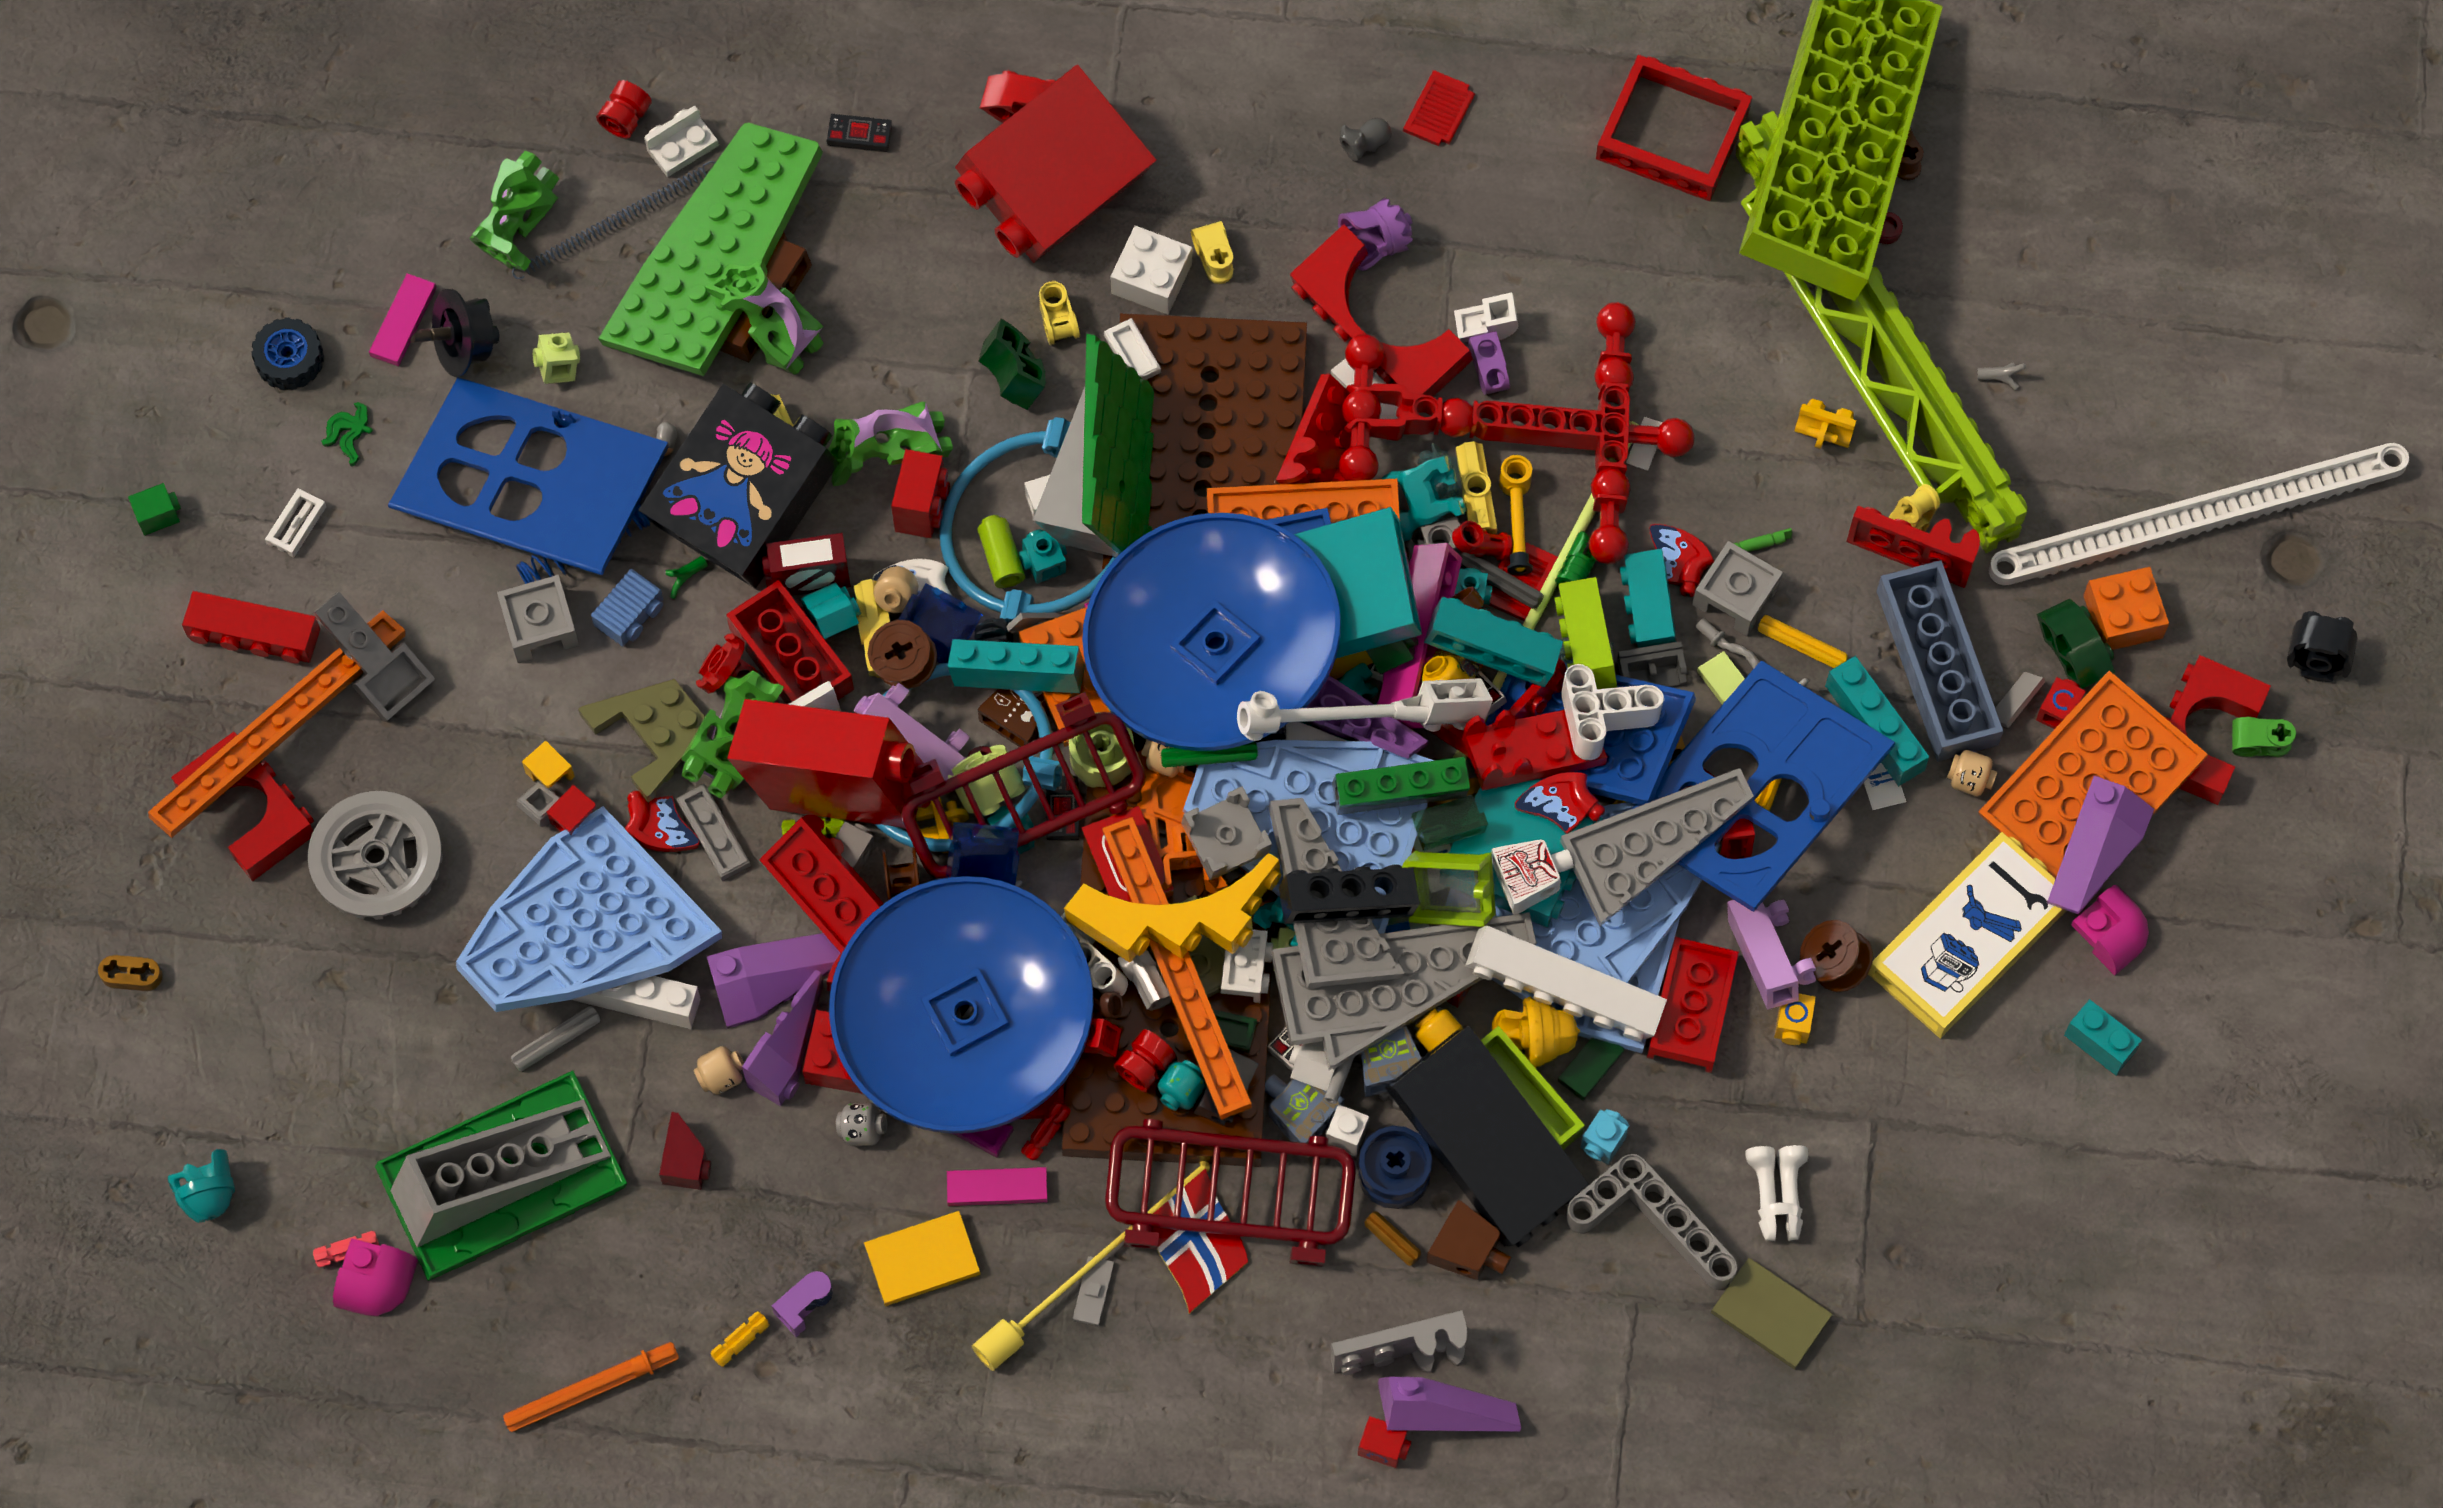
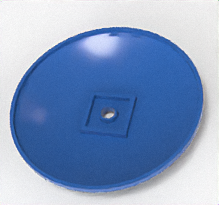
M1234 513L1193 515L1174 520L1146 533L1130 544L1109 565L1098 581L1086 609L1083 624V653L1088 674L1100 699L1111 713L1121 718L1125 726L1148 740L1164 746L1182 750L1216 751L1254 742L1240 732L1237 723V710L1239 704L1242 701H1250L1255 692L1264 691L1272 694L1277 699L1279 709L1306 708L1325 684L1334 666L1341 638V614L1336 590L1329 573L1316 554L1298 537L1272 522L1248 515ZM1220 637L1224 639V643L1220 648L1211 649L1207 646L1212 638ZM1289 722L1280 723L1279 729ZM1264 733V734H1262V735H1263L1262 738H1264V737L1270 735L1271 733Z
M970 876L943 878L917 885L888 900L875 910L851 937L840 957L831 985L829 1000L831 1033L840 1060L854 1084L874 1105L890 1116L921 1129L942 1133H973L990 1130L1015 1121L1038 1108L1063 1085L1072 1073L1083 1053L1092 1025L1094 1009L1093 984L1090 969L1078 939L1068 924L1047 903L1018 886L1000 880ZM960 1006H972L974 1008L973 1015L966 1020L957 1018L956 1012Z

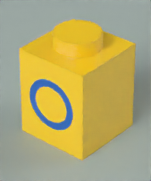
M1799 994V1001L1779 1006L1774 1038L1781 1039L1783 1043L1788 1045L1807 1044L1816 996Z

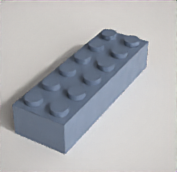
M1942 560L1881 576L1877 587V594L1937 762L1954 758L1955 754L1961 755L1964 750L1976 752L1998 746L2003 734V728Z

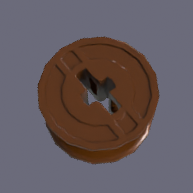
M906 620L891 621L876 630L869 641L867 653L870 666L885 683L890 686H896L900 683L907 689L918 687L930 678L936 668L938 657L935 643L920 626ZM902 650H906V652H904L906 657L900 660L899 658L901 656L899 653Z
M914 846L912 847L913 862L888 865L887 853L883 849L888 900L910 888L920 885L917 854Z
M1829 920L1818 924L1805 936L1800 948V961L1811 958L1816 968V971H1813L1816 980L1825 989L1843 992L1858 986L1867 977L1872 966L1873 951L1870 942L1862 934L1857 933L1848 923L1840 920Z

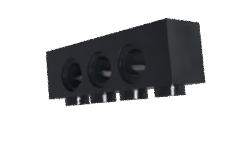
M1390 865L1383 869L1373 870L1370 867L1362 866L1354 868L1352 871H1339L1336 868H1329L1319 873H1307L1305 870H1296L1286 874L1278 887L1284 924L1412 917L1420 905L1414 868H1402L1401 865ZM1374 887L1382 888L1386 895L1378 893ZM1343 889L1352 891L1354 897L1345 894ZM1311 890L1319 892L1323 898L1315 897Z

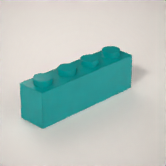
M1442 596L1433 610L1424 643L1545 687L1554 675L1563 641L1555 639L1549 633L1537 632L1526 628L1517 621H1507L1494 616L1490 611L1478 610L1464 605L1458 599Z
M953 639L948 661V670L954 686L1080 693L1085 663L1079 646Z
M1854 656L1829 671L1825 687L1841 709L1895 742V747L1881 763L1898 787L1924 772L1929 755L1858 658Z

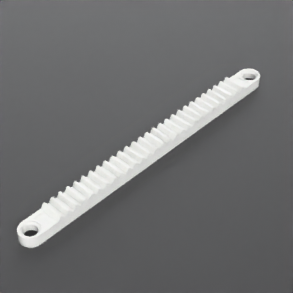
M2387 443L1997 552L1992 557L1988 569L1989 575L1994 582L2000 585H2011L2036 577L2041 579L2047 574L2055 575L2061 570L2066 572L2072 567L2077 569L2083 564L2091 565L2097 560L2102 562L2108 557L2113 559L2119 554L2127 555L2133 550L2138 552L2144 547L2149 549L2155 544L2163 545L2166 541L2174 542L2180 537L2185 539L2191 534L2198 535L2202 531L2210 532L2216 527L2221 529L2227 524L2234 525L2238 521L2246 522L2252 517L2257 519L2263 514L2267 516L2274 511L2281 512L2285 508L2292 509L2299 504L2303 506L2309 501L2317 502L2321 498L2328 499L2335 494L2339 496L2345 491L2350 493L2356 488L2364 489L2368 485L2400 476L2408 465L2409 454L2400 444ZM2387 454H2394L2400 459V465L2397 467L2388 466L2384 462L2383 457ZM2001 561L2010 562L2014 567V571L2011 574H2002L1998 571L1997 564Z

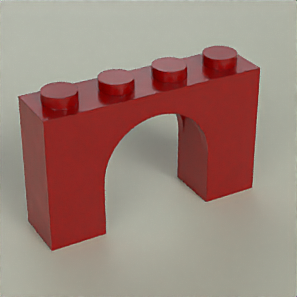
M2199 655L2195 665L2188 663L2181 681L2186 682V686L2183 692L2176 690L2169 706L2174 709V713L2171 719L2165 718L2186 736L2185 720L2194 712L2202 709H2217L2238 718H2257L2271 685ZM2208 755L2179 789L2218 805L2236 766Z
M233 731L174 774L171 778L175 786H179L236 737L237 734ZM265 760L261 763L259 762L232 786H250L260 790L267 796V810L260 823L228 846L233 859L252 882L310 840L313 834L311 824L314 822L313 818L303 806L298 809L293 804L294 795L284 783L279 786L275 782L273 777L276 774Z

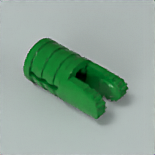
M1580 531L1577 534L1562 565L1563 567L1555 579L1557 585L1559 583L1587 579L1596 559L1591 555L1590 548H1588L1585 555L1583 554L1589 540V536L1584 531Z

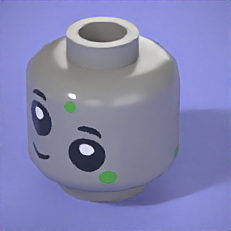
M849 1103L843 1108L842 1112L837 1114V1135L839 1138H843L844 1142L850 1146H873L880 1140L881 1134H885L887 1131L886 1115L881 1114L880 1109L873 1103Z

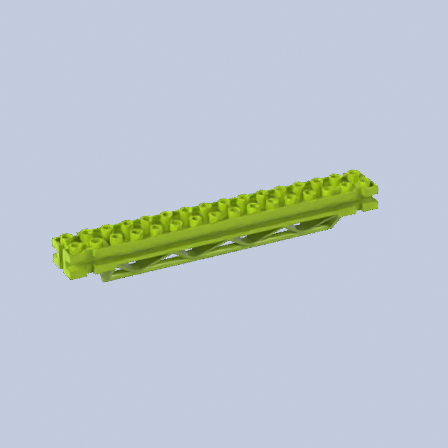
M1774 111L1763 115L1760 124L1755 126L1750 121L1741 125L1739 139L1741 142L1737 144L1735 155L1746 173L1751 174L1754 179V186L1756 187L1741 201V205L1748 216H1750L1778 120ZM1872 267L1869 280L1855 301L1827 290L1840 311L1826 309L1821 303L1823 288L1816 286L1814 298L1804 280L1784 272L1917 486L1920 487L1923 484H1927L1933 487L1929 479L1940 485L1935 489L1939 495L1940 504L1954 502L1966 523L1969 522L1973 529L1978 532L1980 545L1985 553L1996 549L1999 541L2003 539L2010 542L2018 538L2022 529L2021 524L2025 520L2028 509L2022 495L2016 494L2015 491L2012 492L2008 487L2011 485V479L2004 468L2000 469L1994 460L1995 454L1993 449L1980 438L1976 422L1973 418H1968L1963 411L1960 397L1956 392H1951L1943 370L1939 366L1935 367L1930 359L1931 355L1927 345L1923 341L1920 342L1914 333L1913 323L1909 317H1904L1899 310L1896 296L1893 292H1888L1883 285V278L1878 268ZM1836 332L1862 349L1860 369ZM1869 357L1886 384L1873 382L1868 378L1867 367ZM1882 405L1907 421L1906 443ZM1915 430L1933 458L1917 455L1914 451Z

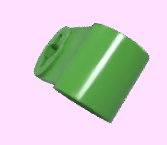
M2236 718L2232 721V753L2241 757H2282L2291 750L2296 736L2295 727L2284 719ZM2275 735H2280L2281 740H2283V742L2278 741V736Z

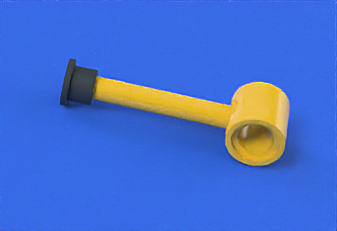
M1512 455L1503 461L1499 479L1501 490L1510 496L1513 553L1510 555V565L1507 567V572L1515 576L1527 575L1533 571V566L1529 563V554L1525 550L1523 495L1528 492L1531 485L1532 465L1527 458L1521 455ZM1512 473L1520 474L1522 478L1514 479L1511 478L1509 475Z

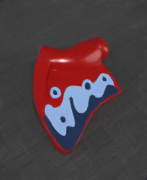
M1662 524L1650 525L1649 531L1654 547L1663 551L1668 584L1680 585L1681 595L1686 597V594H1690V597H1693L1696 588L1700 584L1703 571L1714 563L1711 553L1697 537L1682 529Z
M1565 772L1549 776L1531 786L1515 802L1517 811L1547 819L1557 825L1565 834L1572 832L1587 816L1592 821H1598L1599 817L1605 813V808L1598 804L1599 800L1587 789V774L1579 772Z
M633 791L628 795L627 801L629 804L627 807L630 821L624 829L643 848L663 852H679L699 847V838L679 817L673 796L654 798L648 803L640 791Z

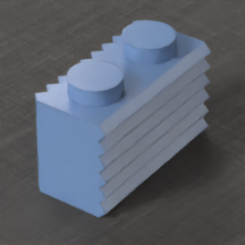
M630 569L624 578L617 583L616 587L612 589V592L592 612L593 624L601 632H604L606 636L624 646L629 640L634 641L639 637L643 630L642 624L649 616L654 618L663 607L662 601L664 600L662 591L636 571Z

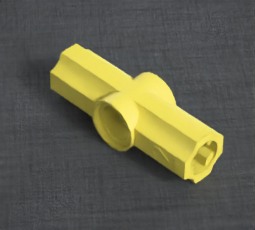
M1475 441L1464 442L1462 445L1457 446L1455 451L1462 486V497L1467 510V521H1474L1482 529L1487 530L1488 533L1497 534L1491 496V480L1487 473L1483 444L1476 443ZM1479 487L1483 492L1473 493L1469 489Z
M868 579L854 585L856 602L861 612V615L857 617L859 622L858 628L861 645H864L865 659L869 676L881 678L870 666L867 653L869 641L875 631L885 623L890 622L889 613L880 608L875 601L873 593L877 581Z

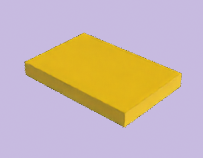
M959 1211L864 1242L885 1306L980 1275V1270Z

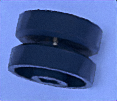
M1388 1126L1375 1131L1366 1139L1360 1150L1358 1179L1362 1191L1372 1202L1384 1208L1400 1209L1413 1205L1423 1197L1429 1186L1432 1164L1429 1146L1419 1133L1407 1127Z

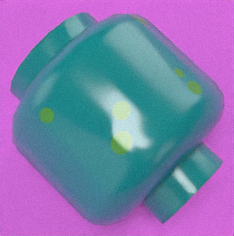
M1184 1060L1182 1063L1173 1062L1157 1084L1158 1091L1162 1095L1160 1101L1174 1111L1178 1108L1191 1109L1207 1087L1200 1068L1188 1060Z

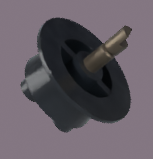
M444 289L439 293L434 304L432 328L418 330L410 341L412 343L434 341L437 356L446 372L452 376H462L469 369L471 361H486L490 357L493 344L499 342L500 334L497 326L493 325L487 299L476 298L464 301L463 297L456 290Z

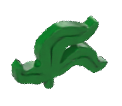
M359 402L354 403L355 408H357L355 416L347 412H339L329 418L326 426L327 438L321 441L323 446H331L336 443L341 431L351 430L342 436L339 441L343 454L350 458V466L356 465L359 460L354 449V441L361 436L363 431L369 434L373 431L372 428L367 426V407Z

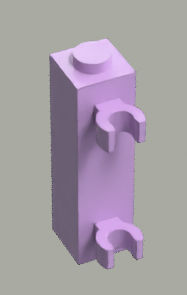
M900 683L896 686L892 685L885 697L880 693H876L868 697L864 696L857 703L854 712L858 714L890 718L907 742L914 746L915 752L923 763L936 759L944 781L948 779V775L954 776L951 770L965 759L958 752L966 744L970 736L961 729H958L957 732L952 731L946 742H944L898 707L909 692Z
M1735 900L1728 901V923L1767 1010L1799 1001L1798 984L1807 985L1815 982L1816 978L1813 971H1816V968L1811 958L1803 959L1794 966L1790 964L1774 926H1782L1789 923L1786 914L1789 912L1785 900L1775 901L1766 908L1762 902L1754 912Z

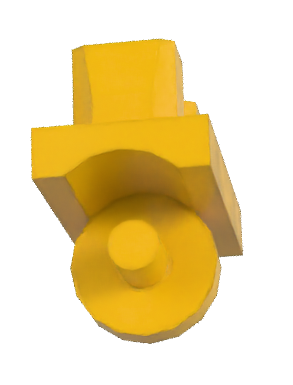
M1810 399L1807 405L1802 403L1794 431L1817 438L1815 448L1818 449L1822 448L1824 441L1848 448L1857 420L1853 419L1854 413L1851 410L1841 408L1835 414L1826 411L1822 401Z
M931 801L927 808L918 807L917 821L934 818L936 826L920 829L923 836L934 839H950L933 801ZM949 801L946 803L948 811L945 813L954 833L959 834L963 831L961 824L969 819V815L965 809H957L956 801Z

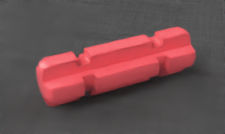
M369 1231L361 1234L362 1237L358 1239L357 1236L331 1243L329 1248L326 1245L315 1248L313 1256L316 1265L321 1268L331 1265L332 1260H335L336 1263L343 1261L351 1238L379 1245L376 1233Z

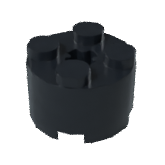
M2314 611L2303 613L2302 619L2298 620L2293 627L2287 656L2288 666L2290 668L2293 666L2302 670V677L2314 681L2333 682L2334 676L2343 675L2344 678L2348 677L2352 670L2358 640L2357 632L2353 629L2354 622L2346 617L2332 618L2321 616Z

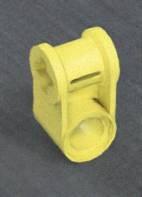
M1219 221L1192 229L1193 245L1201 259L1208 279L1217 284L1228 282L1234 273L1232 265L1234 259L1223 223Z
M1056 281L1045 283L1040 288L1039 301L1049 345L1055 344L1056 340L1072 336L1075 339L1080 338L1077 319L1071 308L1064 285ZM1050 297H1057L1060 299V301L1055 304L1048 303L1046 300Z
M1923 484L1917 488L1912 496L1901 498L1893 512L1889 515V518L1905 520L1912 527L1926 531L1930 526L1931 519L1940 506L1939 495L1933 487Z

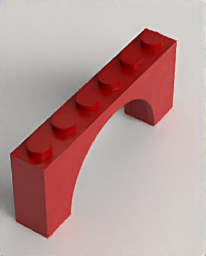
M1343 224L1289 275L1294 284L1291 288L1295 294L1303 301L1308 298L1314 304L1312 310L1324 322L1329 319L1335 325L1333 328L1335 334L1346 343L1357 335L1366 334L1351 316L1349 292L1355 272L1369 254L1365 244ZM1448 329L1437 338L1420 345L1394 346L1382 343L1385 357L1383 363L1374 372L1386 384L1390 382L1392 384H1403L1407 387L1408 392L1434 397L1474 359L1470 349Z

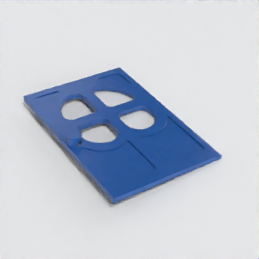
M457 377L392 499L389 501L388 507L603 575L665 456L669 444L663 440ZM489 420H511L516 423L508 442L499 455H489L458 444L460 434L475 424ZM536 431H546L558 435L566 442L567 451L565 459L552 470L541 471L517 463L530 436ZM455 462L489 473V477L474 504L470 506L459 505L443 491L439 482V474L446 464ZM508 481H516L535 487L542 493L540 506L526 518L510 521L491 514L493 505Z
M1760 661L1667 767L1654 797V800L1681 791L1686 786H1694L1715 778L1703 770L1705 762L1718 750L1738 748L1752 754L1758 763L1757 770L1747 781L1754 795L1753 800L1676 864L1754 912L1895 747V742L1764 661ZM1780 778L1791 779L1799 783L1805 790L1809 804L1796 820L1784 821L1755 802V799L1771 781ZM1635 804L1632 809L1641 805ZM1742 818L1751 821L1777 839V843L1767 851L1743 859L1725 858L1717 853L1715 846L1737 820Z

